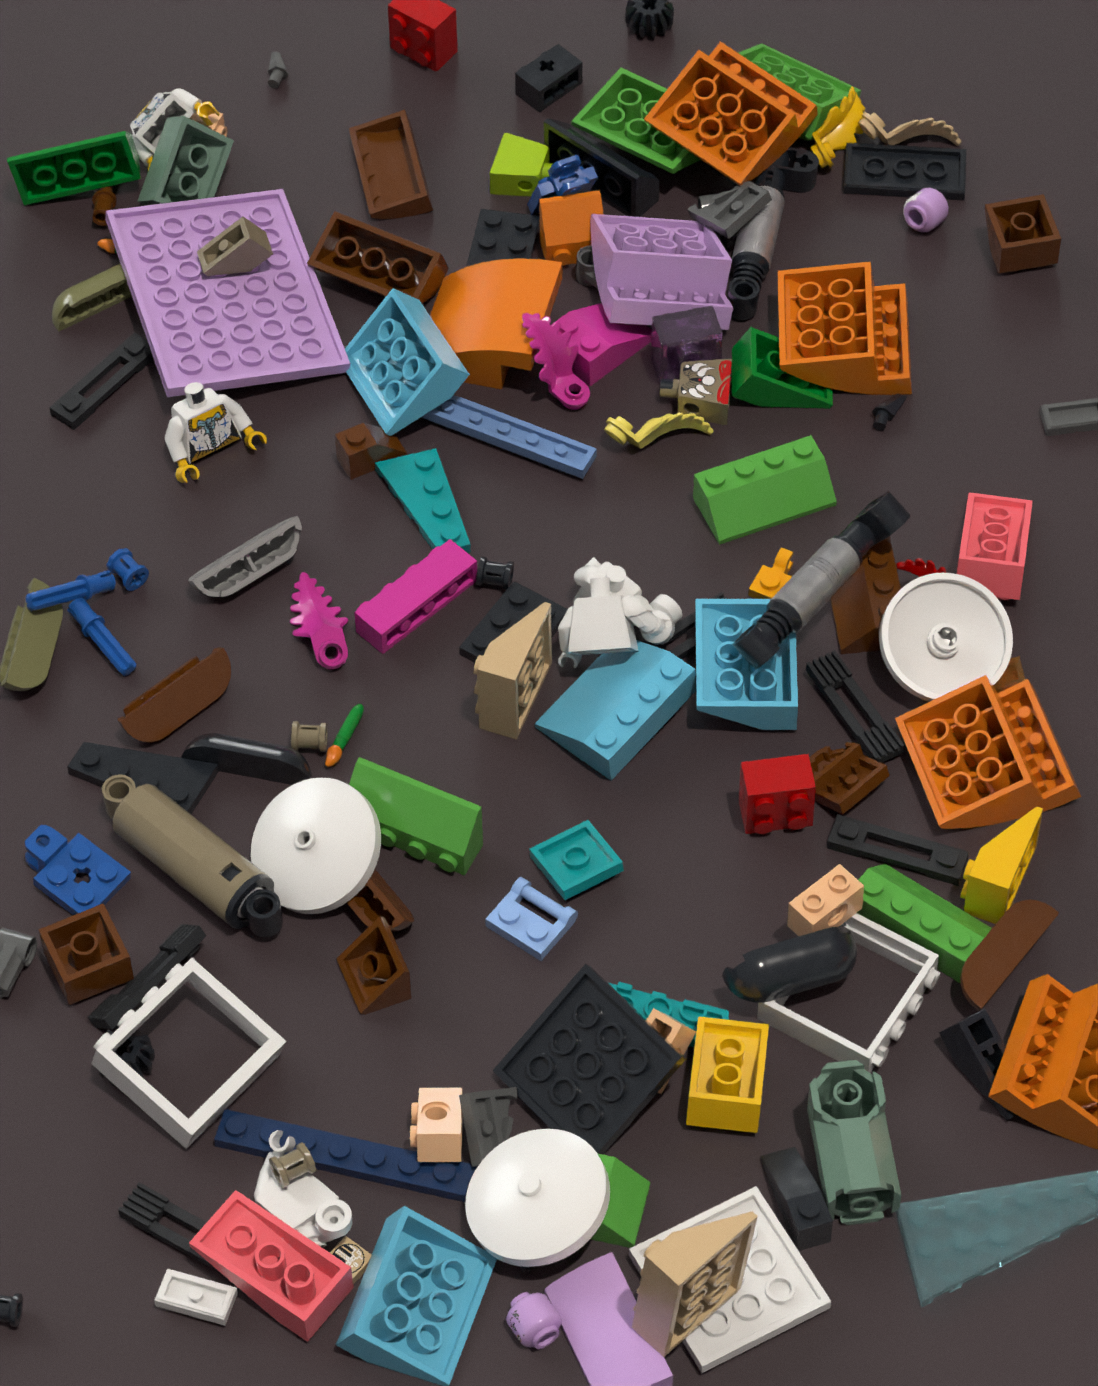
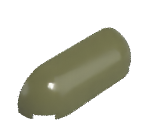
M121 263L67 288L57 297L52 308V322L58 332L132 297Z
M33 578L27 586V589H29L28 593L50 588L47 584L36 578ZM26 601L24 607L17 606L0 665V682H2L0 686L11 691H27L37 687L45 680L49 672L62 622L63 609L61 604L33 611L27 608Z

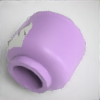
M924 188L907 199L903 214L910 227L915 231L923 233L931 231L944 222L948 216L949 207L947 200L938 190Z

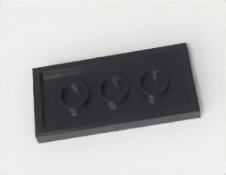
M846 143L844 194L912 197L924 188H933L943 194L945 199H965L966 149Z

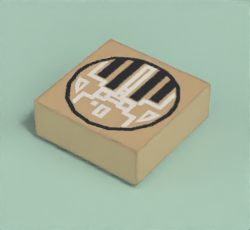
M347 1236L330 1252L351 1267L353 1285L365 1273L371 1258L369 1252Z

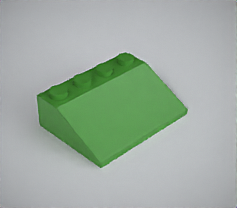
M762 43L739 52L740 55L817 105L818 115L799 136L803 140H813L812 133L822 126L829 110L835 106L840 108L842 99L845 96L848 98L851 85ZM854 87V89H855V91H856V93H857V95H858V97H859V96H860V93H861V90L858 89V88H856V87Z
M622 67L572 120V126L670 173H675L701 160L644 121V118L667 89Z

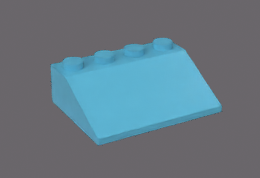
M392 288L345 348L350 361V368L346 373L386 435L392 436L449 400L470 375L420 300Z
M696 599L697 710L762 730H797L796 633L790 634L779 645V650L756 670L732 645L745 630L761 618L766 612V606L771 599Z
M636 640L638 651L601 654L534 724L535 728L611 781L696 692L695 668L670 651Z
M403 1206L385 1220L336 1345L366 1362L441 1386H449L497 1259L484 1249Z

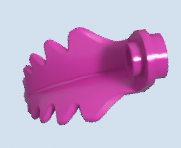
M524 313L522 315L524 322L522 326L528 329L525 335L528 338H533L530 342V347L539 350L534 360L536 363L544 366L539 373V379L548 383L549 392L566 408L571 410L582 408L589 400L590 390L581 379L573 374L572 367L579 347L577 344L568 346L571 338L570 331H565L558 335L561 328L560 322L556 321L553 325H550L551 318L549 316L540 319L539 313L534 315Z
M302 572L299 576V582L294 584V588L299 591L291 596L294 601L299 603L290 607L292 612L301 613L290 619V623L300 625L301 627L294 630L292 634L294 636L309 637L319 665L326 669H337L345 663L348 657V649L342 627L349 620L346 617H335L340 613L341 608L338 606L327 607L332 602V597L329 595L322 597L325 591L324 587H315L317 580L310 578L307 573ZM330 646L336 649V656L332 659H328L325 655L326 649Z

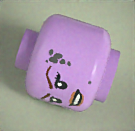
M524 1292L511 1301V1309L507 1314L506 1321L523 1346L542 1349L557 1339L562 1320L545 1294H529Z

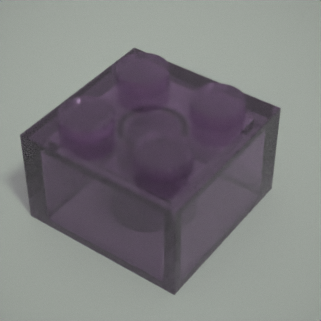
M713 305L652 317L651 359L659 383L661 378L680 379V369L683 362L722 359L723 333Z

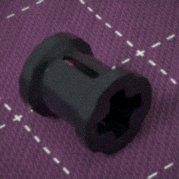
M482 556L478 565L476 585L482 586L484 583L503 586V589L507 590L513 580L514 562L508 561L507 564L488 561L487 557Z
M15 1293L14 1296L0 1295V1321L10 1322L11 1326L18 1327L23 1310V1295L20 1293Z

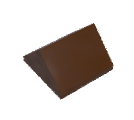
M380 916L336 958L360 1014L363 1015L412 999L410 972L385 917Z

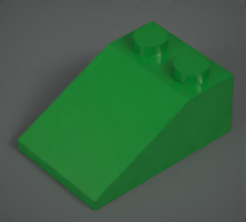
M750 327L732 347L733 397L765 407L824 409L832 407L833 395L831 388L804 381L780 369L779 337Z

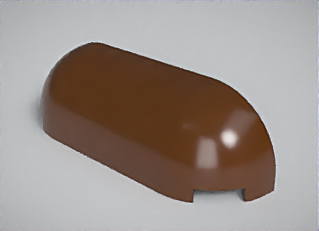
M223 647L215 648L212 651L213 653L199 661L197 656L192 658L129 703L123 709L125 716L117 719L123 730L139 741H158L218 699L226 690L231 678V664Z
M374 869L370 879L360 892L347 902L361 921L368 927L380 916L385 917L391 932L405 929L414 922V917L410 910L376 869Z
M1022 900L1013 904L968 957L961 971V989L966 1000L977 1011L983 1008L1058 916L1059 912L1038 900Z

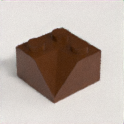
M1044 194L985 204L984 210L990 252L999 274L1058 264L1061 236Z
M104 903L38 929L43 953L69 1005L134 979L130 955Z

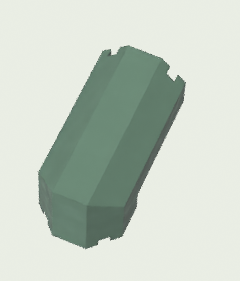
M857 1060L827 1063L821 1070L817 1079L814 1078L809 1084L807 1105L823 1197L831 1218L834 1220V1216L838 1215L840 1216L841 1223L846 1225L877 1222L884 1218V1210L890 1207L892 1213L899 1210L901 1191L885 1115L886 1098L882 1078L874 1071L871 1074L865 1070L864 1065Z

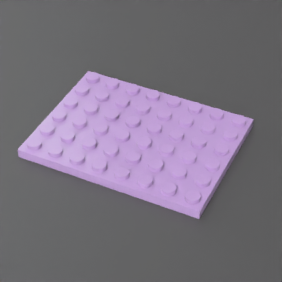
M283 189L106 211L105 220L167 397L185 395V387L195 382L201 383L204 389L211 388L213 391L346 373L350 368V361L314 268L307 265L309 255ZM242 216L266 232L273 255L252 271L207 276L203 273L197 251Z

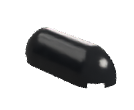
M208 733L198 736L186 746L181 758L218 764L220 772L289 785L312 779L311 769L307 760L297 750L284 745L225 734Z
M838 927L822 929L743 954L745 961L734 969L726 967L722 973V978L728 989L745 1001L754 1003L773 1001L830 984L846 977L856 964V942L850 930L847 933H840Z

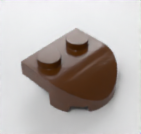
M846 742L845 748L831 750L830 746L823 747L809 758L816 785L815 801L840 814H844L890 776L887 765L863 755L860 744Z

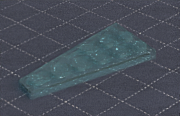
M1098 1170L900 1203V1209L896 1213L921 1307L933 1302V1298L947 1291L951 1293L961 1288L962 1283L978 1275L984 1276L1029 1253L1032 1247L1046 1240L1050 1242L1060 1237L1061 1232L1075 1225L1081 1226L1097 1218Z

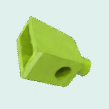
M504 132L490 170V194L531 197L538 182L549 176L548 171L553 165L549 163V148L544 144Z

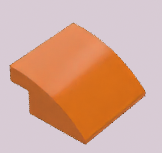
M720 41L709 56L700 50L696 52L650 110L644 121L742 186L744 182L751 181L774 163L806 130L818 115L816 104Z
M522 258L501 259L468 266L444 277L430 317L470 374L464 383L502 390L509 367L532 371L535 362L534 357L538 353V349L530 347V342L533 338H528L525 335L528 329L522 326L524 323L522 315L524 313L531 315L539 313L540 319L545 316L550 317L562 282V262Z
M871 262L778 271L779 356L781 370L804 381L845 392L871 395L912 394L908 299L905 283L874 286Z
M984 675L895 718L938 825L942 829L995 825L1022 818L1036 806L1043 808V812L1082 797L1037 693L1028 679L997 693L987 675Z
M1049 974L1029 981L988 1097L1009 1111L1051 1133L1097 1150L1098 983L1073 993Z

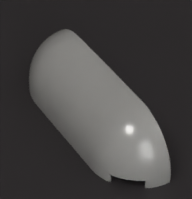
M291 517L261 532L195 573L188 579L189 583L198 592L210 597H224L235 593L287 561L296 553L300 531H302L299 517Z

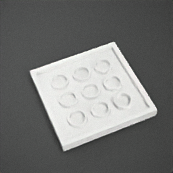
M756 1186L629 1249V1257L640 1273L644 1266V1253L657 1239L662 1242L672 1232L751 1211L758 1216L741 1289L682 1341L702 1373L831 1308L830 1298Z

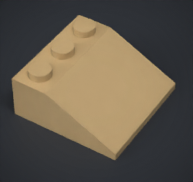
M542 603L490 642L484 655L477 657L473 673L477 675L474 693L478 695L475 713L479 714L480 729L513 739L518 738L552 664L550 603Z

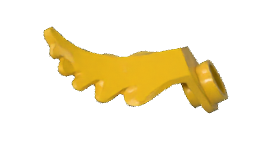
M853 86L849 90L848 98L845 96L842 99L840 108L835 106L830 109L822 126L812 133L817 144L811 146V149L818 157L822 168L827 165L830 167L834 165L831 160L836 157L833 150L846 149V143H856L854 133H864L858 122L862 119L861 115L865 111V107Z

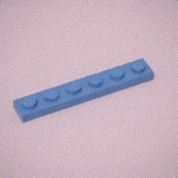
M453 395L449 400L422 416V418L582 479L597 457V448Z

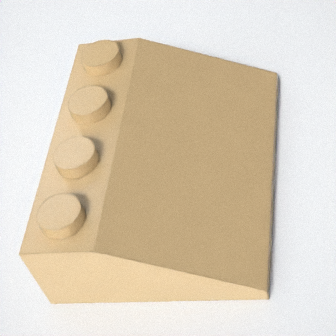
M753 1211L672 1232L662 1242L657 1239L646 1249L644 1253V1266L640 1272L642 1276L641 1282L637 1289V1303L633 1308L635 1313L632 1328L663 1357L741 1289L758 1218Z

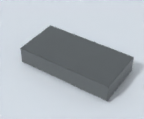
M1098 398L1040 405V416L1046 436L1098 430Z

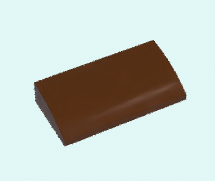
M405 109L349 128L371 218L395 219L434 211L413 129Z

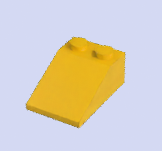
M1036 806L981 847L975 861L969 859L963 875V879L966 881L960 898L965 899L964 911L966 913L996 924L1012 906L1037 847L1043 808Z
M698 1016L686 1125L758 1133L769 1024Z

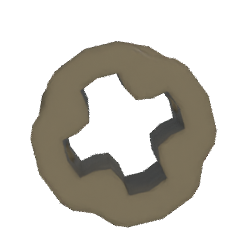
M293 721L291 748L297 751L299 748H312L326 752L328 738L327 723L300 725L299 721Z
M303 1142L297 1144L295 1150L279 1158L275 1156L269 1158L273 1174L283 1188L289 1185L290 1180L306 1172L313 1174L317 1171L315 1162Z

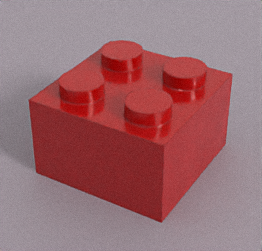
M392 0L388 4L390 48L394 49L397 53L403 54L417 61L420 65L437 72L458 52L455 8L440 0Z
M809 754L741 762L739 805L746 834H766L775 830H798L807 826H813L816 785Z

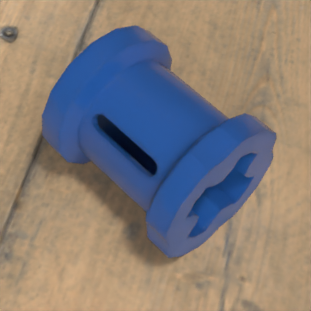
M128 548L115 551L106 564L107 569L112 574L116 573L123 580V586L129 591L141 587L149 576V570L144 565H139L133 559V553Z

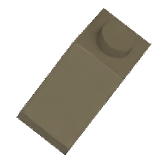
M242 216L199 249L197 254L203 273L207 276L250 272L273 255L266 232Z

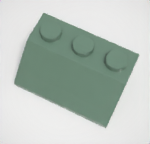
M186 116L168 117L137 202L147 206L214 197L234 140Z

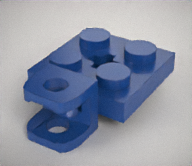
M579 155L555 162L548 171L549 176L538 182L527 203L531 215L539 213V199L590 192L598 178L594 167L583 169V166H579L581 164Z
M40 825L25 840V848L28 851L25 853V860L38 873L33 878V885L72 915L103 903L105 905L131 879V872L80 833L67 844V838L47 825ZM87 873L90 882L81 881L79 884L76 883V874Z

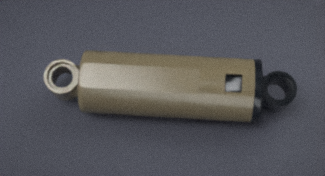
M120 774L111 776L103 783L102 793L106 812L113 819L112 827L119 837L232 928L240 929L249 925L250 930L261 937L273 936L280 931L283 925L280 899L274 892V882L268 875L156 786L144 784L136 787L132 778Z

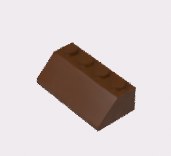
M336 211L332 214L307 262L309 267L383 297H386L394 288L419 299L422 304L436 294L449 269L441 253Z
M890 536L874 545L862 557V564L858 570L830 599L840 654L881 651L879 643L881 620L888 604L901 589Z

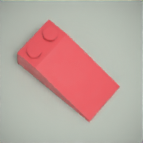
M969 492L957 574L969 577L984 585L1000 600H1020L1033 501Z
M237 1190L232 1193L189 1242V1246L275 1320L307 1342L354 1288L352 1270L349 1265Z

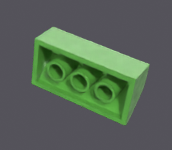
M811 435L694 474L693 499L719 545L836 506L837 504L825 458Z
M359 757L349 785L363 794L373 806L380 824L381 844L387 847L394 846L408 852L416 859L428 860L439 865L445 871L457 872L465 876L483 846L482 807Z
M887 864L868 868L858 879L864 885L862 909L857 914L938 954L937 970L961 984V971L965 961L992 928Z

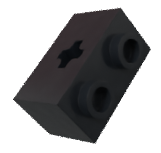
M557 44L548 51H544L529 64L522 66L515 73V94L538 112H541L583 83V62Z

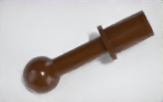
M113 185L100 188L93 195L94 210L92 220L97 225H107L105 220L106 211L112 210L116 206L117 198L112 192Z

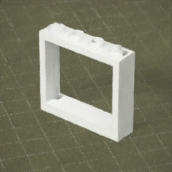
M856 913L838 927L840 933H847L850 930L856 943L918 974L869 1048L866 1050L783 1007L789 996L758 1003L757 1019L839 1062L857 1060L864 1065L865 1070L871 1072L874 1066L880 1067L885 1061L889 1052L887 1047L891 1041H898L906 1027L905 1020L909 1014L915 1015L923 1002L922 995L927 988L933 989L940 976V972L937 971L939 955Z
M193 958L184 966L180 963L174 966L165 978L167 982L160 989L156 986L150 989L141 1001L143 1005L136 1012L132 1009L126 1012L117 1024L119 1028L112 1035L106 1032L95 1043L93 1048L96 1051L91 1063L186 1149L224 1112V1109H227L281 1055L286 1044L285 1039ZM187 981L261 1046L189 1119L114 1053Z

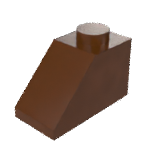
M361 423L335 434L337 460L350 480L374 471L375 462L407 455L405 448L395 434L392 436L386 435L382 428L374 425Z

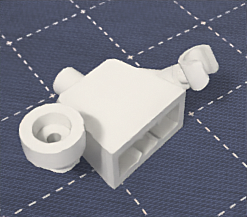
M593 557L574 574V581L581 588L574 597L573 603L576 598L591 597L590 579L598 577L610 578L611 596L632 595L647 600L641 596L642 590L626 576L625 570L620 566L612 565L610 562H604L601 565ZM660 594L650 603L654 611L668 614L675 625L682 619V610L671 597Z
M591 578V597L576 598L574 605L568 608L558 626L560 649L563 651L558 659V664L564 667L567 657H570L574 661V668H576L581 661L582 655L638 651L633 623L640 628L643 638L648 642L656 645L664 644L673 637L675 624L668 614L654 611L648 601L632 595L611 596L610 578Z
M276 1130L269 1138V1145L273 1152L267 1154L259 1173L254 1193L255 1203L320 1247L327 1246L326 1242L340 1238L350 1231L352 1227V1211L348 1204L339 1200V1197L308 1172L290 1180L287 1187H281L273 1174L269 1158L273 1156L279 1158L284 1153L292 1151L296 1142L294 1137L289 1136L285 1145L281 1147L279 1140L283 1131Z

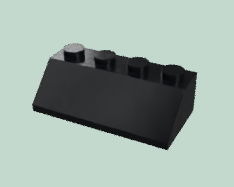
M549 118L544 121V145L549 148V163L554 164L559 160L579 155L581 160L579 166H583V169L593 166L598 178L590 192L600 190L601 200L623 214L632 217H641L659 201V179L652 173L644 171L629 159L623 158L610 150L605 144L599 143L589 137L584 131L578 130L566 122Z

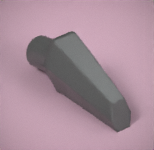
M276 51L271 53L268 69L270 74L268 85L272 88H278L281 80L289 76L282 55Z

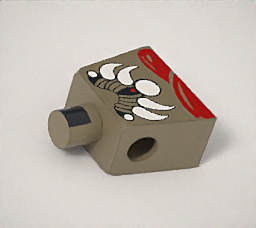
M732 359L683 362L680 369V379L661 378L660 397L678 398L677 413H694L696 416L703 417L706 422L727 425Z

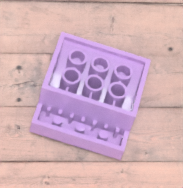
M591 214V243L596 282L604 311L610 323L729 330L733 306L725 292L732 259L714 230L697 221Z

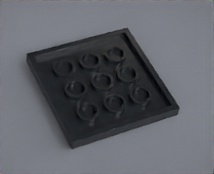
M585 964L492 1071L509 1088L517 1087V1096L550 1129L563 1130L579 1136L591 1145L598 1154H604L684 1063L686 1058L590 965Z

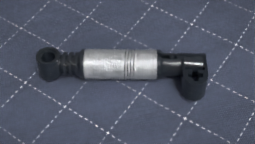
M789 147L774 163L754 179V184L769 191L772 200L742 226L737 233L731 263L733 275L727 297L733 306L731 317L737 320L751 319L757 312L763 278L767 276L771 266L785 204L783 190L806 193L814 189L816 185L819 159L811 151Z
M889 491L871 501L841 531L840 535H835L828 539L777 594L773 596L766 606V612L761 618L745 630L732 645L755 670L761 667L779 650V645L790 634L801 630L858 570L862 564V557L874 545L896 532L911 515Z

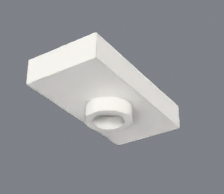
M167 1268L155 1298V1305L167 1310L226 1325L238 1292L236 1287Z

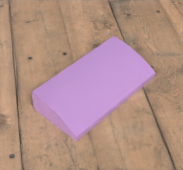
M612 1252L574 1269L544 1289L545 1295L561 1317V1328L589 1386H673V1374L665 1358L632 1328L635 1313L633 1308L637 1302Z

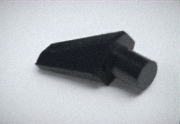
M896 394L876 405L871 412L875 416L873 427L877 430H884L887 421H891L895 417V413L907 397L903 394Z

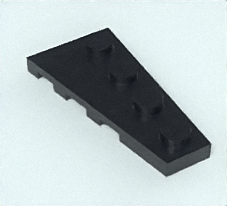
M83 742L67 766L69 775L101 788L108 778L119 774L132 778L136 787L144 784L154 785L190 814L193 813L219 772L218 764L89 742Z

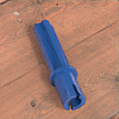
M109 570L91 576L79 575L75 581L28 593L25 596L27 608L33 611L77 598L89 600L95 594L114 590L116 586L115 577L113 574L110 575L111 571Z
M77 598L72 601L67 611L82 628V634L92 638L123 676L130 675L136 669V663L106 628L105 619L97 615L84 598Z

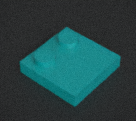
M589 820L529 848L530 858L564 900L624 871L623 861Z

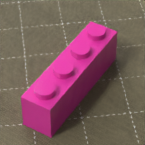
M451 539L443 545L435 547L426 558L417 565L410 566L404 575L393 583L385 585L379 594L370 601L363 602L354 612L356 632L379 652L384 654L476 582L477 560Z

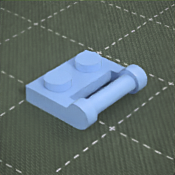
M519 877L513 884L511 891L487 916L485 925L501 937L542 961L574 924L578 911L570 906L563 907L531 887V882L523 877ZM524 898L558 920L553 925L519 903Z

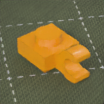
M781 548L777 553L772 568L762 565L749 587L748 596L754 599H772L792 578V576L787 574L793 565V561H790L793 552Z

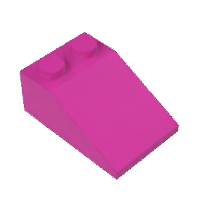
M602 303L569 311L557 320L561 323L558 335L565 331H570L571 338L568 346L577 344L579 347L572 367L573 374L589 387L657 338V333L647 325L610 323Z

